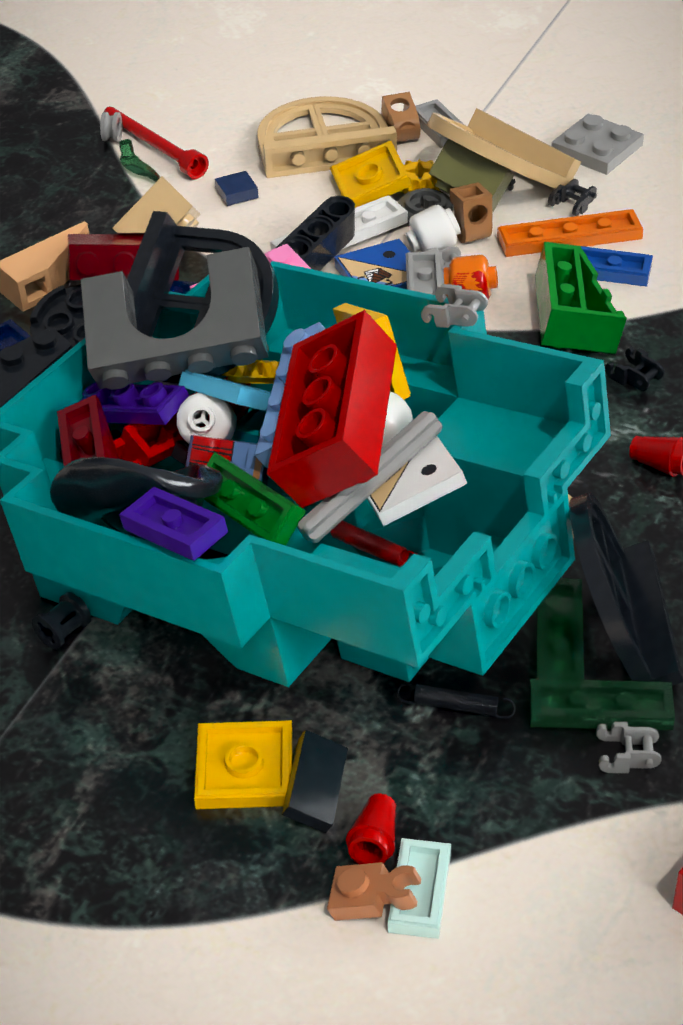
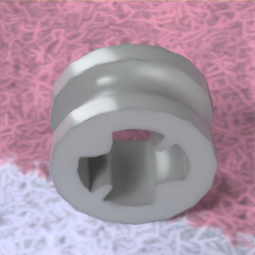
M103 112L100 120L102 141L108 142L110 138H113L115 142H120L123 130L121 113L115 112L113 116H110L108 112Z

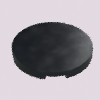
M81 284L66 289L62 285L49 292L37 303L30 316L31 335L53 327L72 343L73 347L85 338Z

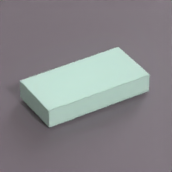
M401 838L397 867L403 865L415 867L422 880L419 885H409L404 888L412 891L418 901L417 907L410 910H400L395 908L393 904L390 905L388 933L439 939L451 857L450 843Z

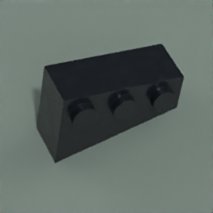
M49 327L12 346L2 349L0 351V408L72 349V343L53 327Z

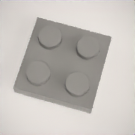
M588 113L553 140L551 146L581 161L580 165L607 175L643 146L644 134L632 130L626 125H618L603 119L599 115Z

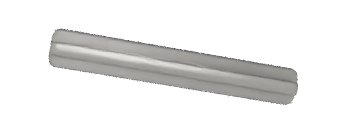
M421 412L382 447L378 475L365 483L354 485L321 501L299 521L297 527L302 536L307 541L318 543L442 431L443 427L437 416L432 412Z

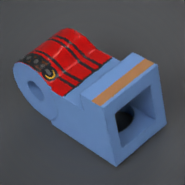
M199 435L190 436L186 467L195 464L207 465L214 452H216L266 485L269 478L267 475L268 469L254 456L258 443Z

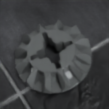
M416 189L404 194L398 201V204L408 211L407 224H409L411 216L433 205H440L444 209L450 208L453 212V204L450 202V197L446 193L435 189Z

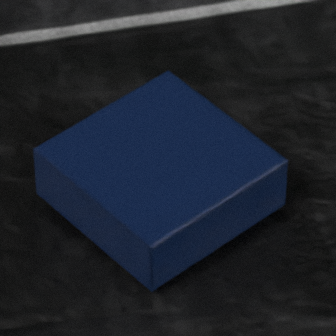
M247 171L215 178V189L227 206L259 198L258 187Z

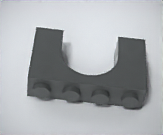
M244 247L207 255L211 288L209 309L205 317L195 328L174 338H153L137 330L134 293L123 271L81 279L87 365L99 389H121L130 383L146 380L164 381L173 375L182 374V371L185 372V370L201 374L207 373L216 367L232 364L244 366L252 364L259 359L269 358L258 270L250 248Z

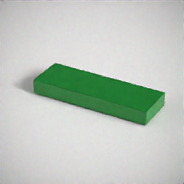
M214 452L207 466L221 472L223 483L221 490L217 494L205 497L204 500L256 536L286 546L306 510L233 462Z

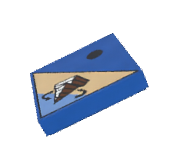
M395 239L337 255L334 257L335 268L341 276L407 289L406 253L410 251L400 239Z

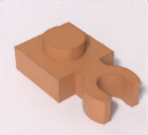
M383 862L336 866L327 910L335 921L382 917L384 904H393L395 908L400 910H410L417 907L418 901L410 889L404 888L409 885H419L422 879L415 867L409 865L399 866L390 873Z

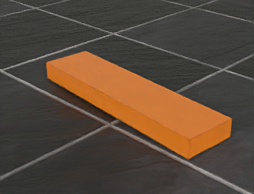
M628 209L500 226L497 229V238L505 257L541 253L544 242L586 247L643 239L644 229L634 210Z

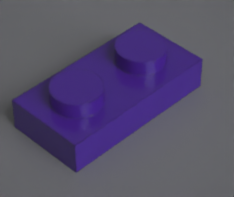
M156 487L151 488L119 514L124 530L192 561H195L228 533L224 516Z

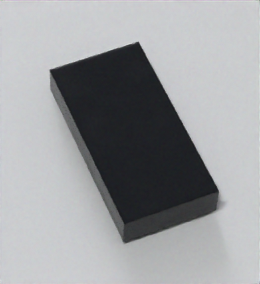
M308 730L302 733L298 739L282 811L283 816L324 833L333 826L348 751L347 747Z

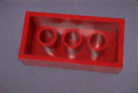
M365 310L294 344L292 348L267 475L301 508L324 500L326 497H331L354 485L365 483L378 475L397 345Z

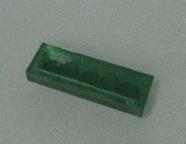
M560 578L537 607V689L583 691L582 579Z
M531 679V727L597 728L599 724H605L606 729H611L613 722H628V727H651L656 730L674 729L675 712L672 682Z

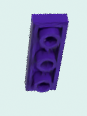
M95 382L83 391L82 395L84 397L80 401L96 394L101 402L107 423L166 425L178 412L180 405L189 397V394L184 386L163 385L161 382H155L150 385L130 383L121 389H99Z

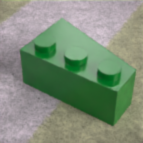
M544 242L535 274L541 345L559 349L570 348L616 354L627 317L623 311H616L611 303L612 294L608 289H602L597 281L598 273L581 246Z

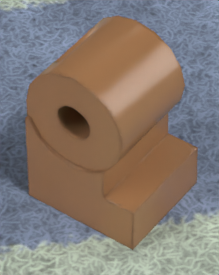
M410 91L382 96L381 115L384 117L388 127H395L397 142L419 139L420 121ZM396 103L404 104L403 111H395L391 106Z
M479 182L451 188L450 202L454 205L455 218L461 231L457 235L459 241L467 243L490 237L493 228L492 194Z

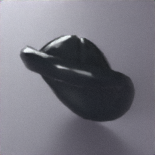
M89 457L77 459L63 467L52 481L50 496L58 512L146 540L124 530L119 516L122 511L153 487L202 507L205 497L215 495L221 490L223 476L219 470L204 464H195L171 472L123 459Z

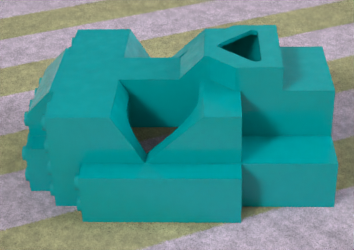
M272 261L271 265L278 280L279 302L275 319L266 335L269 358L259 360L279 362L284 340L296 329H306L318 322L325 329L337 324L333 308L341 304L348 303L386 314L390 321L410 389V397L404 400L411 409L413 420L424 411L432 412L437 416L443 427L437 436L463 471L467 484L387 525H382L367 499L342 520L406 548L407 551L417 553L412 554L409 552L408 559L403 566L398 567L332 538L331 531L318 543L307 541L298 530V527H296L286 546L256 536L205 500L202 507L224 516L228 533L209 549L227 554L228 556L213 559L197 558L195 561H192L155 543L58 512L50 496L52 481L64 467L60 454L61 440L57 411L79 402L84 397L82 395L83 391L89 385L95 383L88 370L85 338L0 408V487L3 493L0 503L24 569L32 573L40 597L59 603V598L65 592H72L85 602L92 616L117 625L132 610H136L202 634L237 669L289 687L331 639L336 640L341 659L407 682L412 680L429 658L483 676L574 562L575 551L567 488L611 436L604 360L487 335L484 310L476 311L478 320L473 326L450 325L449 328L437 327L432 314L430 322L425 323L421 318V312L429 304L442 306L449 304L448 298L440 303L435 295ZM209 274L186 294L169 291L168 294L205 298L210 284ZM162 310L152 337L168 339L183 335L194 328L198 314ZM223 375L217 376V378H222V379L228 377V376H223ZM146 380L134 384L149 385L155 381ZM251 383L252 387L269 392L273 388V384ZM185 388L189 395L196 392ZM249 407L248 413L237 422L236 430L231 440L258 443L266 411ZM111 423L108 426L110 431L118 430L122 435L123 428L129 424ZM170 456L150 467L173 472L184 468L185 465ZM270 477L268 478L267 485L297 504ZM323 500L317 501L313 504L303 507V509L306 510L303 517H305L312 509H314Z

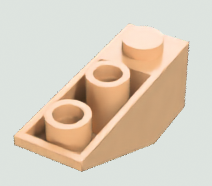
M85 221L0 260V293L24 312L36 306L52 290L62 285L64 286L69 280L68 234H89L88 223Z

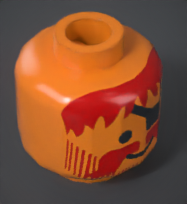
M484 255L454 257L449 267H444V284L459 285L465 290L480 291L489 300L491 289L498 288L496 266L489 267L488 260Z

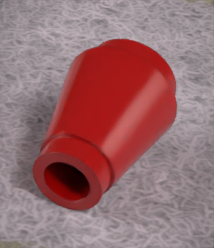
M635 436L629 450V456L632 460H637L671 477H676L678 474L683 475V437Z
M377 793L369 797L346 836L349 855L358 864L380 862L384 864L395 851L396 803L386 794Z

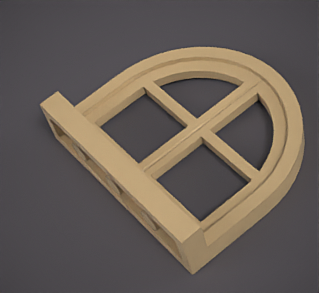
M309 97L286 103L268 113L259 124L257 131L258 149L267 178L328 171L331 166L388 141H392L397 151V132L395 127H388L384 117L371 106L343 97ZM322 113L341 114L352 117L360 122L326 126ZM309 115L313 128L277 133L287 122Z
M476 108L468 126L434 112L427 123L429 128L465 148L552 188H557L560 184L565 186L574 178L581 164V161Z

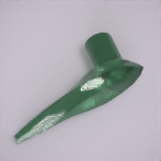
M130 139L119 142L120 161L126 169L135 174L148 177L155 182L160 179V175L151 166L135 155Z

